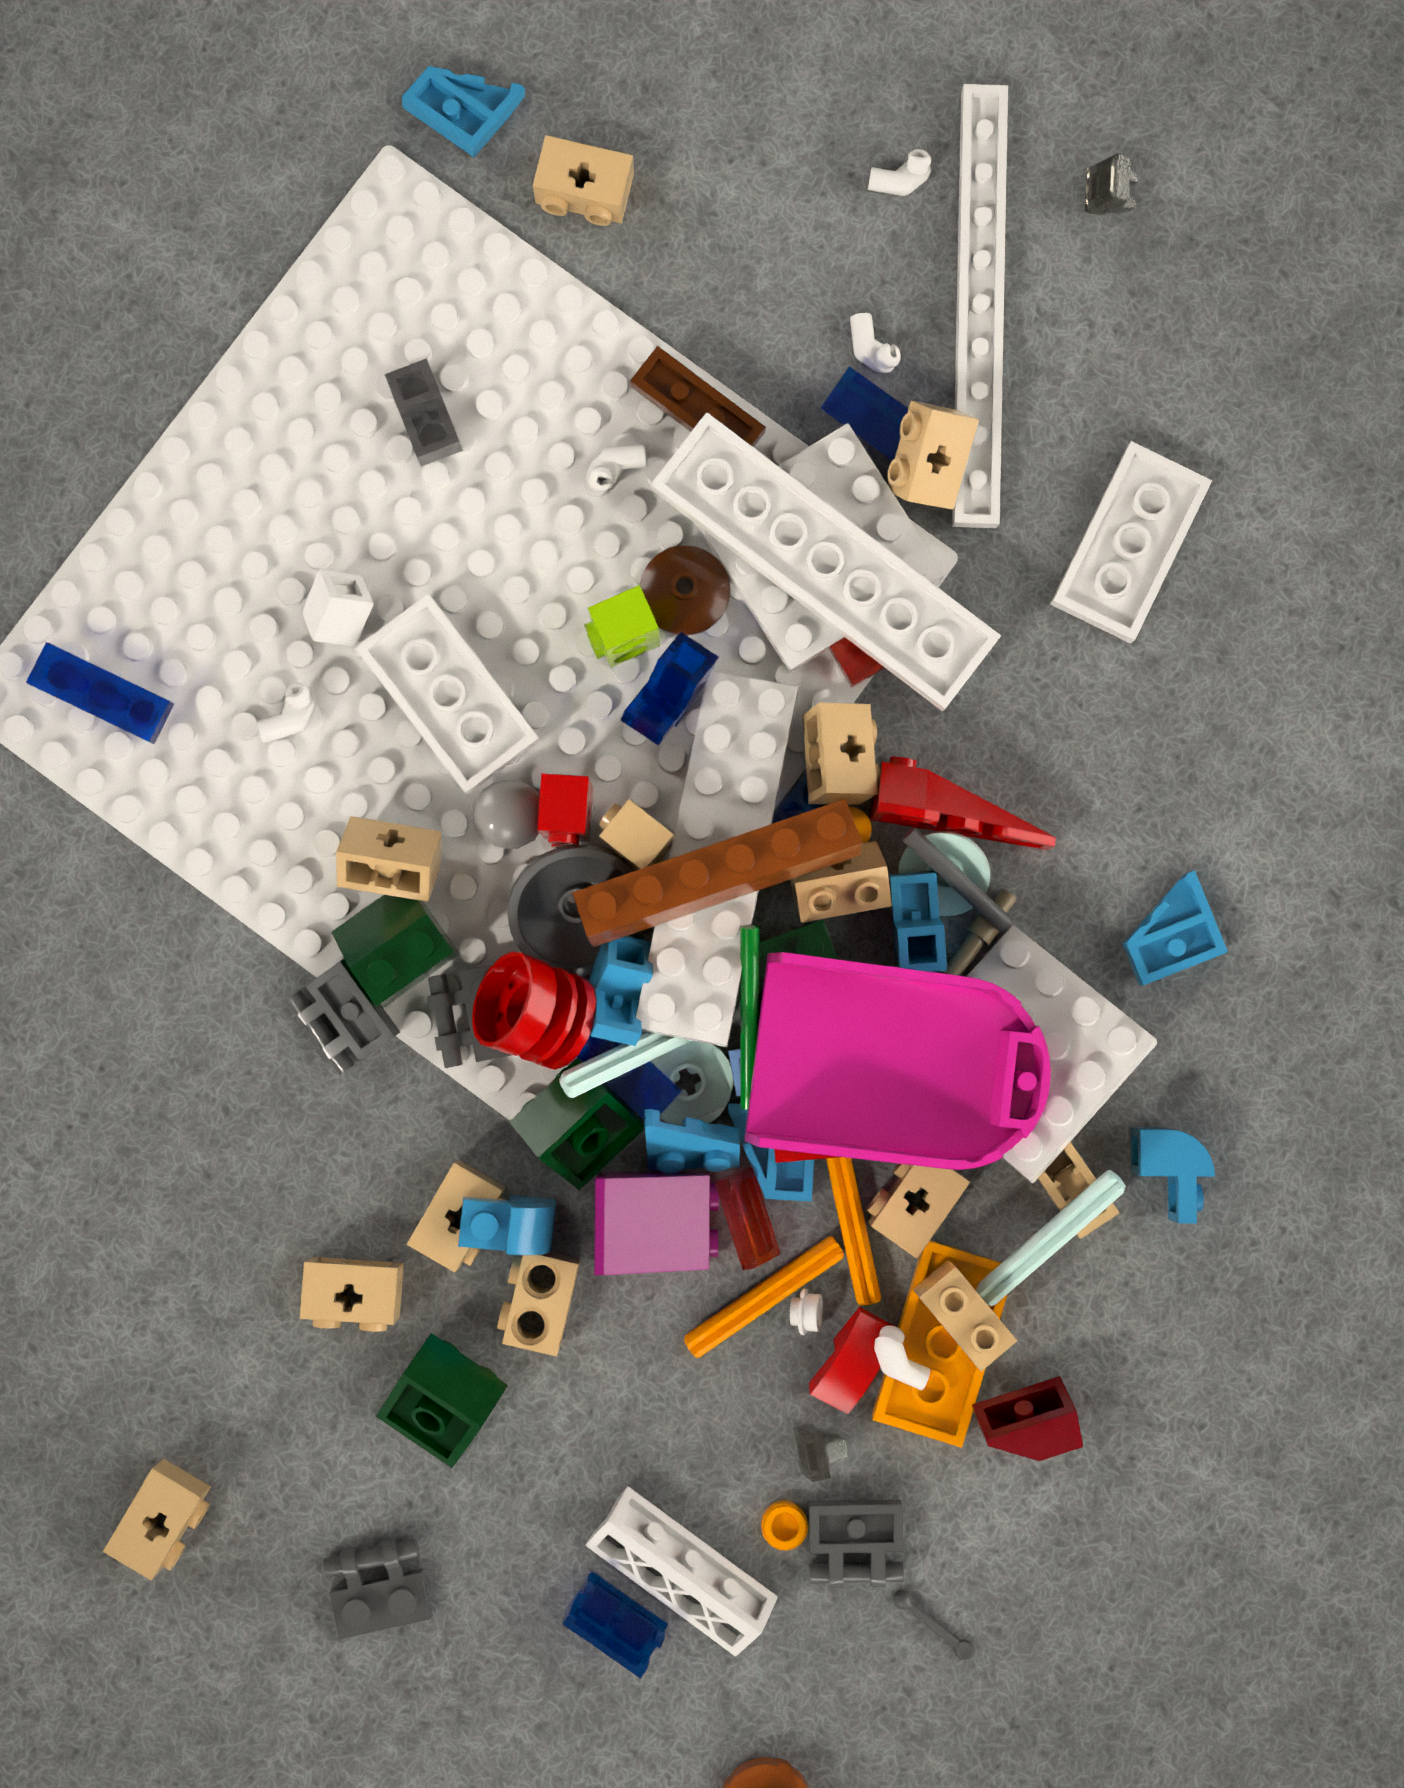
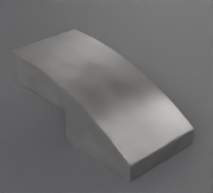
M427 358L384 374L421 467L463 451Z

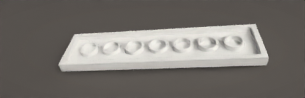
M707 412L650 484L652 491L941 711L945 710L1001 637L999 633Z
M708 670L669 859L772 824L798 696V686ZM758 891L655 926L648 961L653 964V975L649 983L642 985L636 1018L641 1021L642 1031L723 1047L728 1046L742 971L740 926L752 925Z

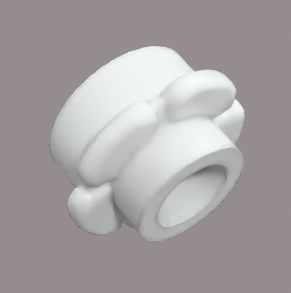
M802 1289L800 1298L793 1297L791 1300L790 1323L793 1326H798L801 1335H805L808 1331L820 1332L823 1321L822 1295L808 1293V1289Z

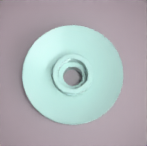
M934 831L924 834L931 843L983 892H987L990 883V867L984 852L975 842L951 831ZM907 846L899 862L898 873L933 870ZM936 873L939 916L959 915L973 909L958 892Z

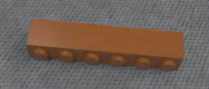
M843 799L572 892L586 936L592 947H596L860 856L862 841L847 800Z

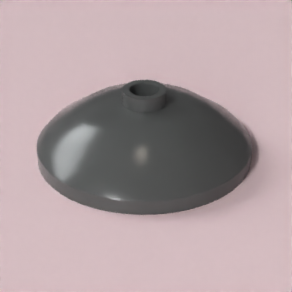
M590 845L559 847L533 860L516 879L508 900L509 928L519 950L523 954L548 963L550 967L561 968L579 976L591 975L602 944L592 947L586 936L576 903H571L567 899L572 895V892L635 870L615 853ZM644 930L630 934L628 937L641 939Z

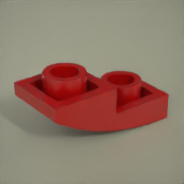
M859 1307L834 1337L835 1351L808 1383L810 1395L849 1414L881 1368L874 1350L875 1339L879 1337L880 1330L883 1327L894 1325Z

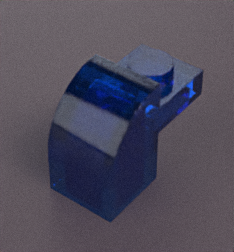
M680 632L659 657L648 682L625 709L620 721L659 746L674 726L677 727L704 687L719 656Z

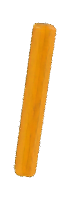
M827 1158L826 1163L855 1298L861 1306L875 1304L881 1301V1293L852 1158Z
M832 1236L826 1237L687 1333L684 1337L685 1345L694 1357H701L843 1259V1250L835 1238Z

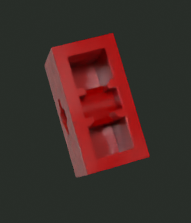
M541 773L537 831L544 839H548L551 847L559 848L579 845V841L590 842L593 785L589 776Z

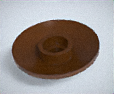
M675 546L660 552L648 563L640 581V587L658 627L674 635L690 636L710 629L720 620L728 606L730 583L723 565L711 553L695 546ZM681 580H689L694 588L688 594H681L676 589L677 583Z

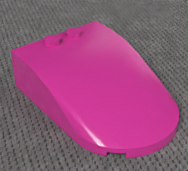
M785 952L768 953L744 1141L762 1148L941 1169L963 1170L985 1166L1003 1158V1155L1021 1141L1022 1138L1026 1139L1038 1123L1045 1108L1050 1088L1051 1067L1048 1047L1040 1027L1035 1025L1029 1014L1020 1005L1021 1002L1005 989L982 979Z

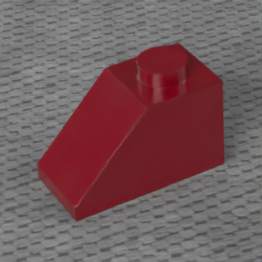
M1061 1376L972 1404L973 1412L988 1447L1036 1461H1042L1084 1447L1077 1410Z

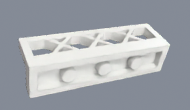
M628 1486L616 1500L607 1518L593 1532L585 1545L735 1657L762 1634L778 1598L766 1587ZM610 1535L622 1544L625 1549L617 1548L605 1537ZM646 1567H653L658 1572H660L663 1575V1577L655 1576L653 1573L647 1570ZM683 1594L691 1595L696 1600H698L701 1603V1605L693 1604L688 1599H686L683 1596ZM721 1623H728L741 1633L737 1636Z

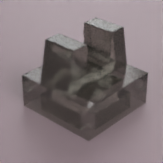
M1117 153L1087 168L1085 212L1102 215L1106 212L1125 213L1136 208L1137 200L1129 197L1130 186L1138 182V173L1131 169V158Z
M812 1424L793 1427L801 1473L810 1481L817 1482L830 1479L828 1464L849 1458L846 1439L839 1438L837 1433L823 1436V1432Z

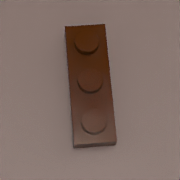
M659 346L654 349L630 380L631 388L690 432L706 412L753 448L766 431V426Z

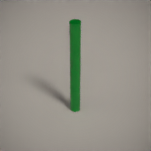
M757 925L740 926V959L742 965L740 978V1107L748 1110L759 1027V926Z

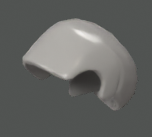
M516 780L494 782L481 791L473 804V824L485 842L504 849H518L535 841L539 834L537 827L540 796L534 788Z

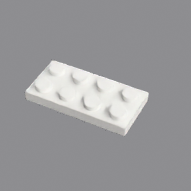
M1131 441L1125 449L1050 605L1130 644L1135 641L1212 480Z
M429 593L355 647L466 795H469L540 741L539 737Z

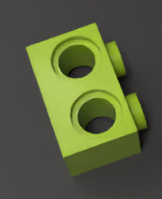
M640 585L588 607L591 622L584 624L588 640L596 658L599 659L605 656L610 668L660 647L659 627Z

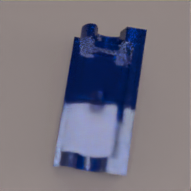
M849 366L820 407V410L843 426L849 423L857 436L893 461L901 438L900 425L903 417L908 413V408Z
M592 1570L565 1609L562 1623L640 1679L648 1669L649 1659L656 1647L660 1649L665 1639V1629L668 1626L667 1622Z

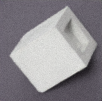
M319 569L303 608V617L313 641L355 646L374 603L361 575Z

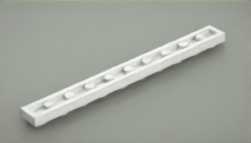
M964 84L961 91L954 409L979 419L955 506L952 510V527L997 528L1000 524L1008 85Z

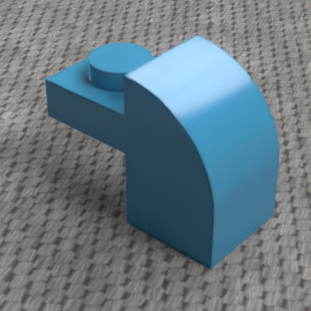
M931 870L889 874L892 903L891 926L897 967L928 972L947 971L944 924L939 917L936 872Z
M625 936L602 944L589 981L594 988L597 1001L595 1020L590 1033L591 1037L636 1046L642 1034L641 1021L636 1018L642 985L649 983L653 975V964L648 961L651 942Z
M1131 1127V1173L1138 1176H1167L1168 1219L1181 1224H1197V1212L1202 1211L1204 1203L1203 1189L1200 1184H1197V1177H1215L1214 1165L1206 1148L1197 1139L1181 1131L1163 1127Z
M509 1195V1201L463 1197L458 1247L506 1251L507 1255H540L549 1253L552 1247L556 1201L549 1198Z

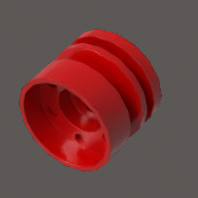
M512 951L501 956L489 968L479 985L472 1012L474 1036L483 1046L506 1054L518 1055L521 1059L553 1070L565 1067L579 1055L589 1039L596 1013L597 1001L594 988L582 976L571 974L561 968L550 967L544 961Z

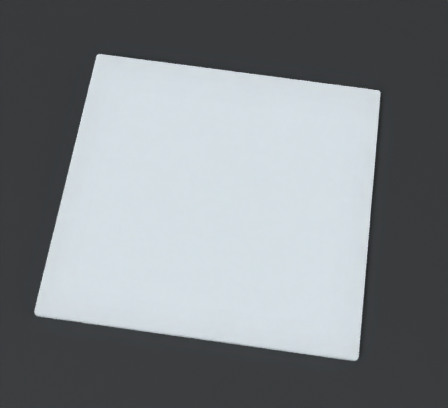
M387 145L377 154L0 645V743L315 977H319L344 959L331 932L384 895L337 887L336 851L350 816L442 831L441 866L429 902H423L460 953L428 976L446 974L449 992L462 990L459 971L493 965L501 956L512 951L522 953L514 942L509 928L507 913L509 895L516 879L527 865L542 854L556 849L551 847L548 839H544L540 833L535 841L518 849H504L485 842L473 824V804L483 789L494 782L516 780L531 786L540 796L541 773L589 776L593 785L590 842L579 841V845L596 846L610 851L603 845L599 837L602 833V827L599 826V823L615 803L623 807L628 799L674 834L709 670L798 686V696L775 806L776 809L806 768L802 715L819 702L854 703L878 671L881 664L846 638L789 673L729 576L730 597L728 606L720 620L710 629L695 635L680 636L659 628L660 647L611 668L605 656L599 659L596 658L584 624L591 622L588 607L640 585L642 574L648 563L657 554L668 548L682 545L695 546L706 550L716 557L697 525L650 489L651 482L691 433L630 387V380L657 346L766 426L764 435L754 448L777 466L809 446L401 151ZM427 358L463 451L421 467L384 374ZM645 445L646 467L624 469L612 487L607 491L598 492L590 487L586 479L587 470L602 449L617 446ZM910 519L945 574L942 580L934 584L939 588L957 563V553ZM319 569L361 575L374 604L355 646L313 641L303 617V608ZM681 580L676 585L677 591L681 594H688L694 588L689 580ZM428 593L540 739L538 743L469 795L465 794L355 649V647ZM301 683L307 686L308 690L314 695L315 707L306 727L299 733L264 743L258 731L257 721L281 714L287 697L285 690L290 685ZM671 848L660 862L669 859ZM572 894L568 897L567 900L571 903H575ZM591 975L582 976V977H584V978H586L588 981H590ZM428 977L392 1003L383 1007L400 1030L396 1037L508 1120H512L528 1101L534 1099L544 1090L562 1069L568 1067L577 1058L582 1062L593 1058L605 1042V1039L589 1036L579 1055L567 1066L557 1070L523 1060L518 1055L476 1062L473 1044L460 1047L463 1065L444 1068L442 1051H437L434 1037L439 1035L434 1010H429L427 996L431 995ZM465 1004L452 1006L457 1033L470 1031Z

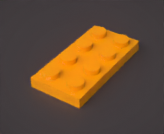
M930 1240L919 1255L898 1328L905 1335L902 1344L907 1358L930 1368L929 1379L925 1388L921 1391L884 1374L871 1417L874 1421L962 1448L973 1413L972 1404L976 1403L985 1369L981 1372L913 1289L944 1262L949 1260L976 1290L978 1283L1002 1262ZM1007 1295L996 1305L989 1306L999 1319L1001 1318Z

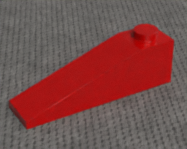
M893 756L890 757L889 763L881 762L879 765L881 772L877 788L878 794L873 796L869 820L931 831H951L966 837L1043 850L1055 847L1056 837L928 769L917 768L916 760Z

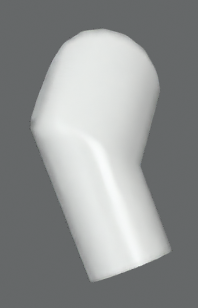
M921 149L913 150L908 154L907 162L896 171L872 167L868 190L899 196L909 195L927 181L931 173L930 155Z
M858 313L850 317L855 357L877 373L891 372L901 360L898 347L895 344L891 346L888 343L882 344L874 338L871 314Z
M645 445L617 446L602 449L587 470L586 479L590 487L598 492L607 491L612 487L624 469L646 467Z
M301 683L290 685L285 690L287 697L281 714L257 721L258 731L264 743L299 733L306 727L315 707L314 695L308 690L307 686Z
M891 1325L883 1327L874 1344V1350L883 1373L922 1391L929 1379L930 1368L907 1358L902 1344L905 1335L900 1328Z

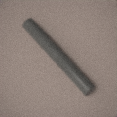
M912 827L903 836L902 841L1000 933H1003L1011 926L1013 919L916 827Z

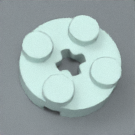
M691 1041L647 1062L641 1084L643 1096L648 1107L660 1111V1119L665 1122L682 1126V1120L685 1117L710 1123L720 1116L730 1100L734 1080L730 1063L719 1048L713 1044ZM687 1068L690 1074L698 1073L701 1077V1081L695 1084L696 1093L688 1095L685 1089L677 1091L674 1082L680 1079L679 1071Z

